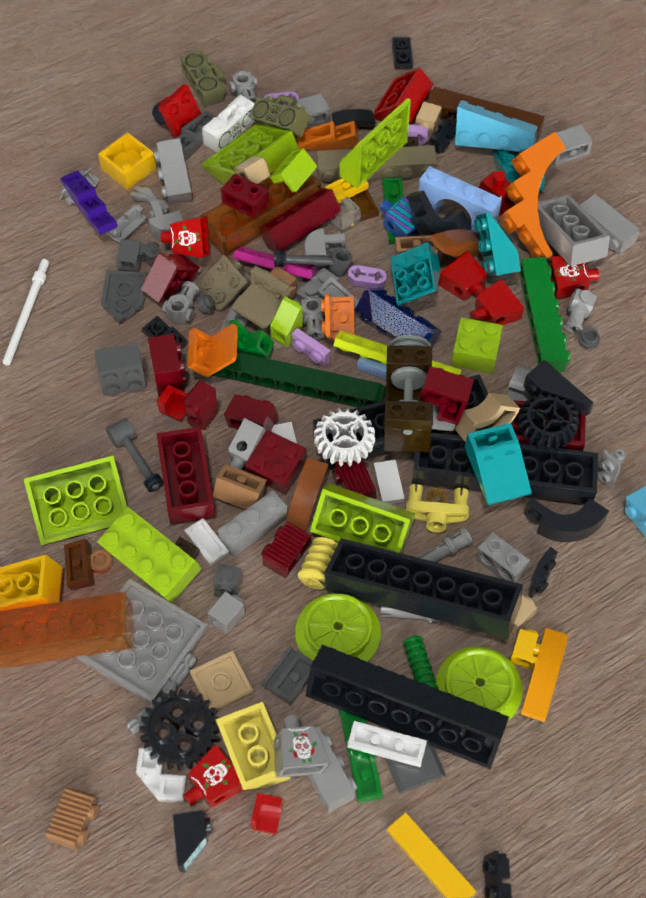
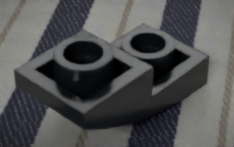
M392 37L394 68H413L411 37Z
M346 109L332 113L335 126L354 121L360 127L373 128L376 123L372 110Z
M158 315L142 328V332L148 338L174 334L175 342H180V347L187 343V340L173 326L170 328Z
M552 547L545 552L536 566L528 592L530 598L537 592L539 594L543 593L549 585L547 582L550 575L549 572L556 566L557 562L555 560L558 554Z

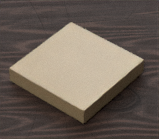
M233 650L189 670L199 694H202L203 702L209 699L210 705L208 709L215 707L216 712L254 694Z

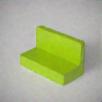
M301 148L292 151L269 178L274 184L284 181L292 192H296L317 168V165L305 149Z

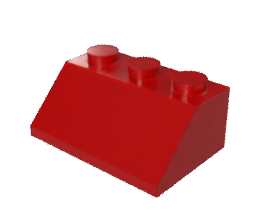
M421 68L394 78L373 111L375 120L382 122L408 98L411 100L409 124L414 121L415 114L420 110L423 101L430 95V90L434 85Z

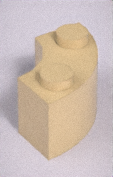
M489 393L481 404L472 409L464 410L455 430L466 442L468 433L511 423L518 414L520 407L508 395Z

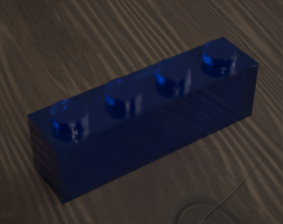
M383 287L365 289L355 308V311L360 314L359 317L361 319L375 323L378 330L384 333L389 332L393 335V339L401 335H416L426 339L433 348L442 332L439 328L422 316L415 317V311L410 307L398 306L396 297L386 295L388 291Z

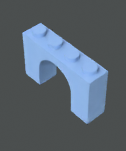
M431 166L427 168L419 179L418 191H425L436 214L444 206V199H450L458 202L468 211L471 217L472 228L470 230L474 231L478 236L479 232H476L474 227L476 216L489 212L498 223L502 198Z

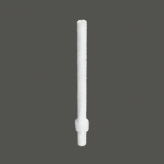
M46 259L41 260L38 271L34 272L31 289L2 361L5 365H11L40 286L45 282V273L49 265V261Z

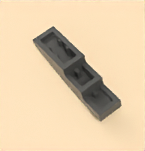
M205 111L181 128V135L175 138H180L185 161L204 143L202 128L216 117L213 114ZM157 162L156 166H158L159 168H161L160 162Z

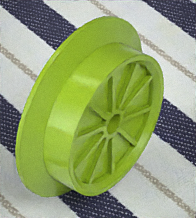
M331 593L314 599L302 610L296 623L295 638L300 653L313 661L321 645H325L369 662L379 647L381 628L375 612L366 602L349 595Z
M468 647L454 652L442 663L436 676L437 682L435 685H438L439 690L451 693L454 696L474 702L493 711H498L503 715L509 716L508 721L516 714L522 700V681L516 667L503 654L490 648Z

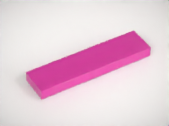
M240 247L234 251L233 258L271 269L275 268L274 255L245 247ZM285 263L284 267L280 266L281 269L290 274L312 279L317 272L316 266L308 264Z

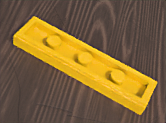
M404 813L387 828L386 832L445 898H472L477 891L407 813Z

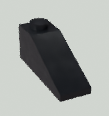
M543 360L526 375L524 387L531 396L537 398L540 393L544 397L548 393H550L551 397L558 395L560 400L567 399V405L573 404V410L578 411L577 413L586 416L591 413L594 402L546 360Z

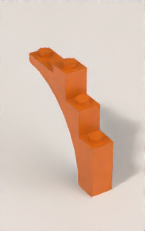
M556 132L526 149L511 161L515 170L521 175L519 179L505 189L509 199L514 202L515 206L498 217L502 227L507 230L509 235L514 231L517 232L520 241L525 244L532 258L546 257L547 259L553 255L545 241L540 226L538 193L541 180L548 166L555 157L566 149Z

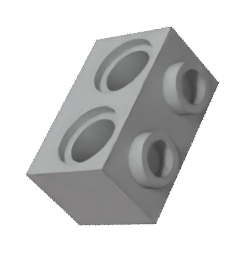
M493 532L478 547L476 561L498 578L516 583L526 573L530 561Z

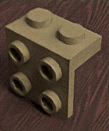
M223 255L198 282L200 290L213 298L215 307L219 311H223L243 289L246 290L251 285V274L242 269L244 265L237 258L233 260L226 255Z
M255 266L250 271L251 285L233 303L232 307L238 314L258 326L266 328L273 321L283 298L286 296L290 299V286L284 280H279L272 276L267 270H262Z

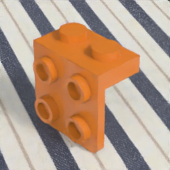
M325 294V299H321V309L325 314V321H322V333L329 340H335L340 330L355 335L354 296L332 297L330 294Z
M231 324L213 336L196 328L190 330L187 368L205 377H209L233 363L237 358V325Z

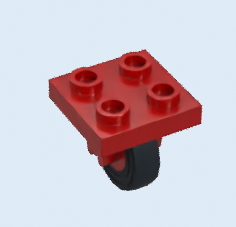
M182 84L170 97H165L152 109L155 121L158 124H167L174 139L181 135V128L201 115L192 92L186 84Z

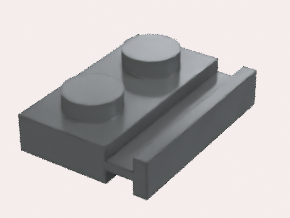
M289 646L262 682V687L268 689L272 694L291 706L308 683L313 660Z

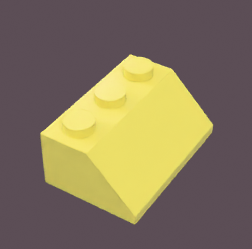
M263 702L216 719L243 790L269 788L290 779V777L276 778L274 756L276 732Z

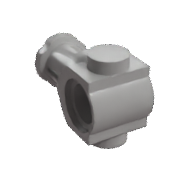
M239 71L232 75V81L229 82L231 93H235L236 97L242 95L255 104L258 98L255 95V87L257 86L255 75H252L250 71Z
M184 282L180 294L171 296L163 304L162 312L166 313L167 319H170L174 324L186 325L194 316V309H192L193 299L200 293V289L193 282Z
M577 288L571 295L567 307L570 316L568 322L564 324V328L572 333L582 332L583 320L589 316L597 297L590 291H583Z
M310 296L306 299H301L303 323L307 326L306 334L319 341L324 338L321 326L325 316L321 309L322 298Z

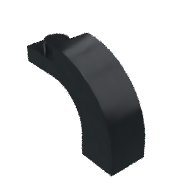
M424 190L412 192L406 196L410 208L415 214L410 218V221L423 235H434L456 229L470 230L472 228L464 210L450 212L444 218L437 215Z
M531 497L526 503L523 514L531 522L539 524L537 530L539 535L558 542H575L593 535L606 521L609 510L590 498L579 511L564 515L551 511Z

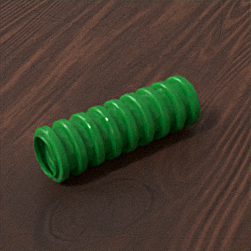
M412 636L405 639L402 645L405 648V654H407L409 667L412 668L411 674L415 675L413 680L439 689L438 685H435L437 681L433 678L434 672L431 671L432 665L429 664L430 658L427 657L428 652L425 650L426 646L423 643V637Z

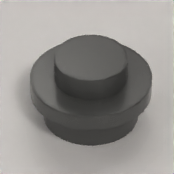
M205 293L200 294L199 298L196 299L200 311L204 314L213 312L215 306L213 298Z
M586 328L579 334V343L583 347L594 348L598 346L600 335L594 328Z

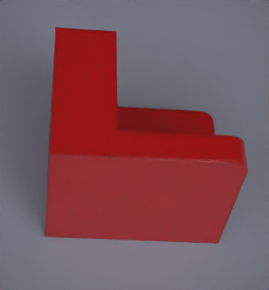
M167 385L157 400L159 413L182 422L186 417L184 398L188 393Z
M257 793L251 819V829L277 834L283 808V798Z

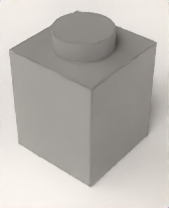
M225 592L208 612L209 622L229 635L245 615L244 602L237 595L233 594L231 596Z

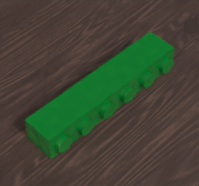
M546 257L523 258L520 262L521 271H519L537 364L539 365L543 360H546L558 372H565L567 363H570V352L565 348L566 334L562 333L561 329L563 321L562 316L558 315V299L554 297L555 283L554 281L551 282L550 279L551 266L547 265Z

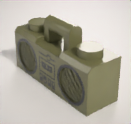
M201 50L181 56L182 71L203 107L225 101L224 92H226V86L224 81L226 77L219 65H211L210 58L208 56L205 57Z
M282 94L278 96L277 100L268 95L266 98L259 96L249 114V117L256 123L290 130L297 137H302L311 118L305 112L306 108L297 104L296 98Z

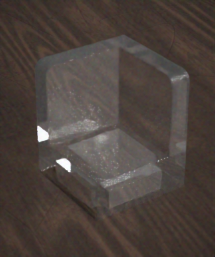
M346 197L341 201V212L337 213L335 218L330 220V223L339 232L344 233L360 222L361 209L349 197Z

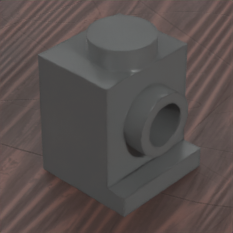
M218 563L213 579L215 587L214 596L221 597L225 592L231 596L233 594L238 596L242 583L241 568Z

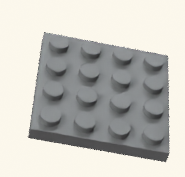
M129 578L75 649L73 655L151 704L153 699H158L166 682L169 681V678L179 664L183 662L186 654L193 650L208 627L204 622Z

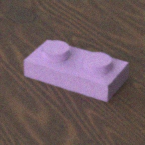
M298 328L292 333V346L296 351L303 352L314 363H319L323 367L330 363V350Z

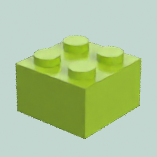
M461 317L451 366L493 374L503 325Z

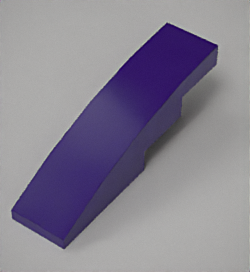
M78 170L60 178L76 206L99 235L118 227L116 220L107 211L106 204L97 196L95 188Z

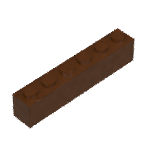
M435 86L427 103L442 107L441 120L444 118L448 120L453 114L454 116L451 121L457 123L458 105L463 100L476 107L478 105L485 110L501 113L505 117L537 126L536 143L541 134L545 118L543 115Z

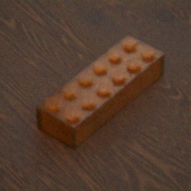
M311 174L296 192H292L284 181L274 184L267 177L258 185H262L269 190V204L257 219L224 203L201 215L208 217L209 241L222 255H230L238 248L261 236L262 233L259 227L319 190L321 182Z
M125 592L0 611V668L133 648L132 604Z

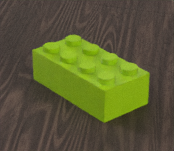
M329 483L322 489L310 532L338 542L343 538L403 554L416 513Z
M129 507L121 513L97 541L112 557L170 603H173L202 569L192 557Z

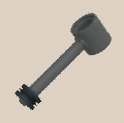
M343 247L335 248L329 257L286 255L285 250H275L273 260L275 267H284L285 263L328 265L327 269L335 276H344L348 271L352 254Z
M125 417L106 427V432L115 447L124 445L145 477L143 484L149 492L158 490L163 485V480L159 474L152 473L131 441L136 437V434L129 420Z

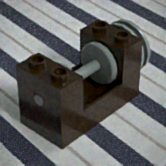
M401 335L391 340L387 345L384 451L430 452L432 402H423L419 398L428 369L432 366V346L426 339L420 336Z

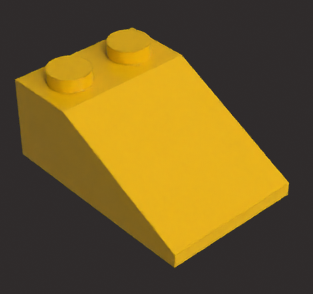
M45 554L0 567V614L42 613L58 609L63 566Z

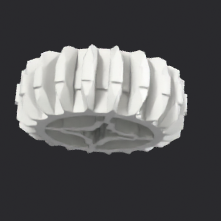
M339 408L337 413L330 410L329 417L323 415L321 422L318 421L316 425L314 444L317 446L318 453H323L324 460L330 458L331 464L338 461L340 466L343 465V462H347L351 466L352 461L359 464L361 458L366 459L368 453H371L375 444V430L372 428L371 420L366 421L365 414L359 416L358 410L354 413H350L349 408H347L346 412H342ZM329 432L333 434V441L331 443L327 439ZM357 432H359L362 436V440L360 442L357 440L356 437Z

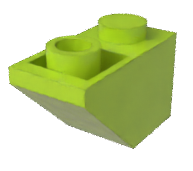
M286 296L283 298L270 325L271 338L288 348L292 344V333L297 328L303 331V307L297 301L291 300Z

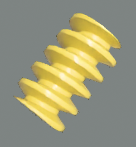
M317 537L312 541V546L308 550L309 554L306 555L305 562L301 566L302 569L298 572V578L306 586L317 590L324 588L321 583H325L324 572L338 545L336 541L324 537Z

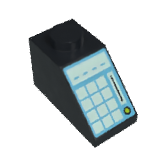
M204 810L173 814L179 872H185L208 843L207 834L212 833L211 820L210 818H205Z

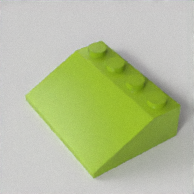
M407 98L364 137L346 157L341 159L339 163V177L359 188L407 143L410 99Z
M256 123L200 165L225 185L232 175L236 174L234 168L250 157H263L268 165L269 173H272L292 151L299 148L292 131Z
M114 456L24 478L41 545L108 528L127 508Z

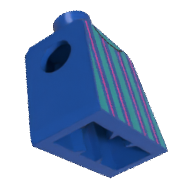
M400 198L395 204L388 200L382 202L380 210L385 213L383 225L393 236H416L419 233L410 221V218L415 214L410 208L407 198Z

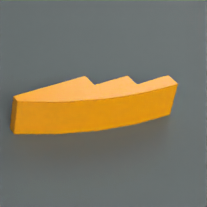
M545 628L521 715L545 722L565 652L568 634Z

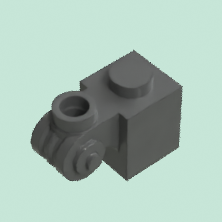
M121 239L116 257L118 271L139 272L141 262L147 260L148 265L153 266V260L160 253L159 245L156 242L143 244L141 241L133 239Z

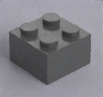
M138 343L95 350L97 370L103 395H116L122 392H135L140 389H146Z

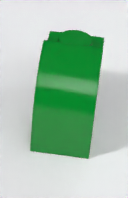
M237 319L230 320L229 325L235 324L238 327L237 352L269 359L274 344L270 337L263 330L248 332Z

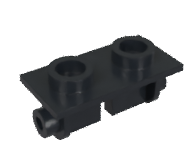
M453 114L448 120L444 118L437 127L440 129L439 132L435 131L428 139L431 142L429 146H434L437 153L444 152L451 142L450 140L456 135V122L451 121L454 116Z
M498 850L484 856L482 864L485 874L484 898H512L511 884L502 883V879H510V861L506 854L499 853Z

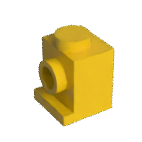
M520 629L510 660L513 665L533 671L541 644L536 643L539 636L536 631Z

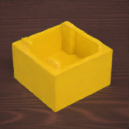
M128 132L98 153L101 170L127 191L156 170L154 152Z

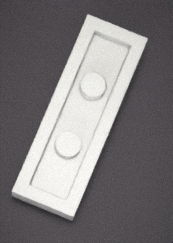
M354 721L347 747L421 767L427 741Z

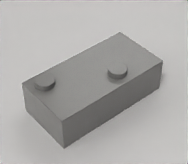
M569 194L538 202V215L544 238L570 266L607 257L610 235Z

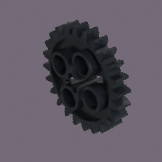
M182 689L179 690L178 695H174V692L170 690L168 698L161 693L160 702L152 700L153 709L145 708L148 716H141V722L146 725L139 727V731L145 733L140 737V740L144 743L148 742L143 746L144 751L152 750L149 757L152 760L158 756L157 763L159 766L166 761L168 770H170L173 764L177 765L178 771L181 770L182 764H186V767L190 770L191 762L194 761L197 764L200 761V757H204L207 754V750L210 751L214 746L211 742H219V737L215 735V733L220 732L218 726L215 725L217 724L216 719L219 716H213L216 713L215 707L208 709L210 705L209 699L203 703L201 702L202 694L194 698L192 690L187 695L183 694ZM173 709L182 710V714L178 717H172L169 713ZM165 718L169 723L161 721V719ZM194 721L204 723L200 729H193L191 724ZM181 726H184L185 732L180 730L176 733L175 727L180 729ZM165 729L169 731V735L165 738H158L156 736L159 730ZM191 736L198 737L199 740L195 741ZM186 741L191 744L190 748L186 751L177 748L181 742Z

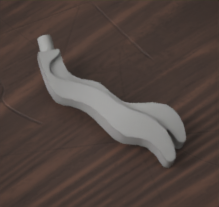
M134 186L135 192H131L133 200L146 201L150 207V202L158 200L164 215L168 214L166 202L157 199L150 188Z

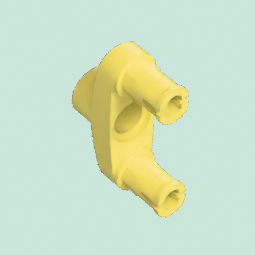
M415 484L409 486V499L406 502L405 510L416 513L414 519L426 522V529L428 531L440 533L446 530L447 524L464 522L469 518V507L467 505L469 492L463 488L461 496V488H456L454 490V504L422 501L423 486L418 485L417 492H415Z

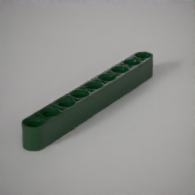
M237 352V358L233 363L212 374V376L357 408L384 401L386 396V387L378 382Z

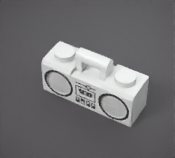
M242 95L233 100L219 116L214 117L202 128L204 145L218 152L233 141L254 122L249 117L254 103Z

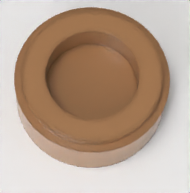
M96 550L90 555L91 570L94 573L104 574L111 569L113 564L112 557L106 550Z

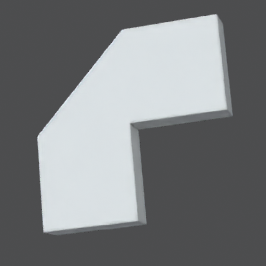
M139 748L136 774L158 801L184 803L182 795L185 793L186 776L162 774L163 764L158 765V756L151 760L149 755L152 750L145 752L144 748Z

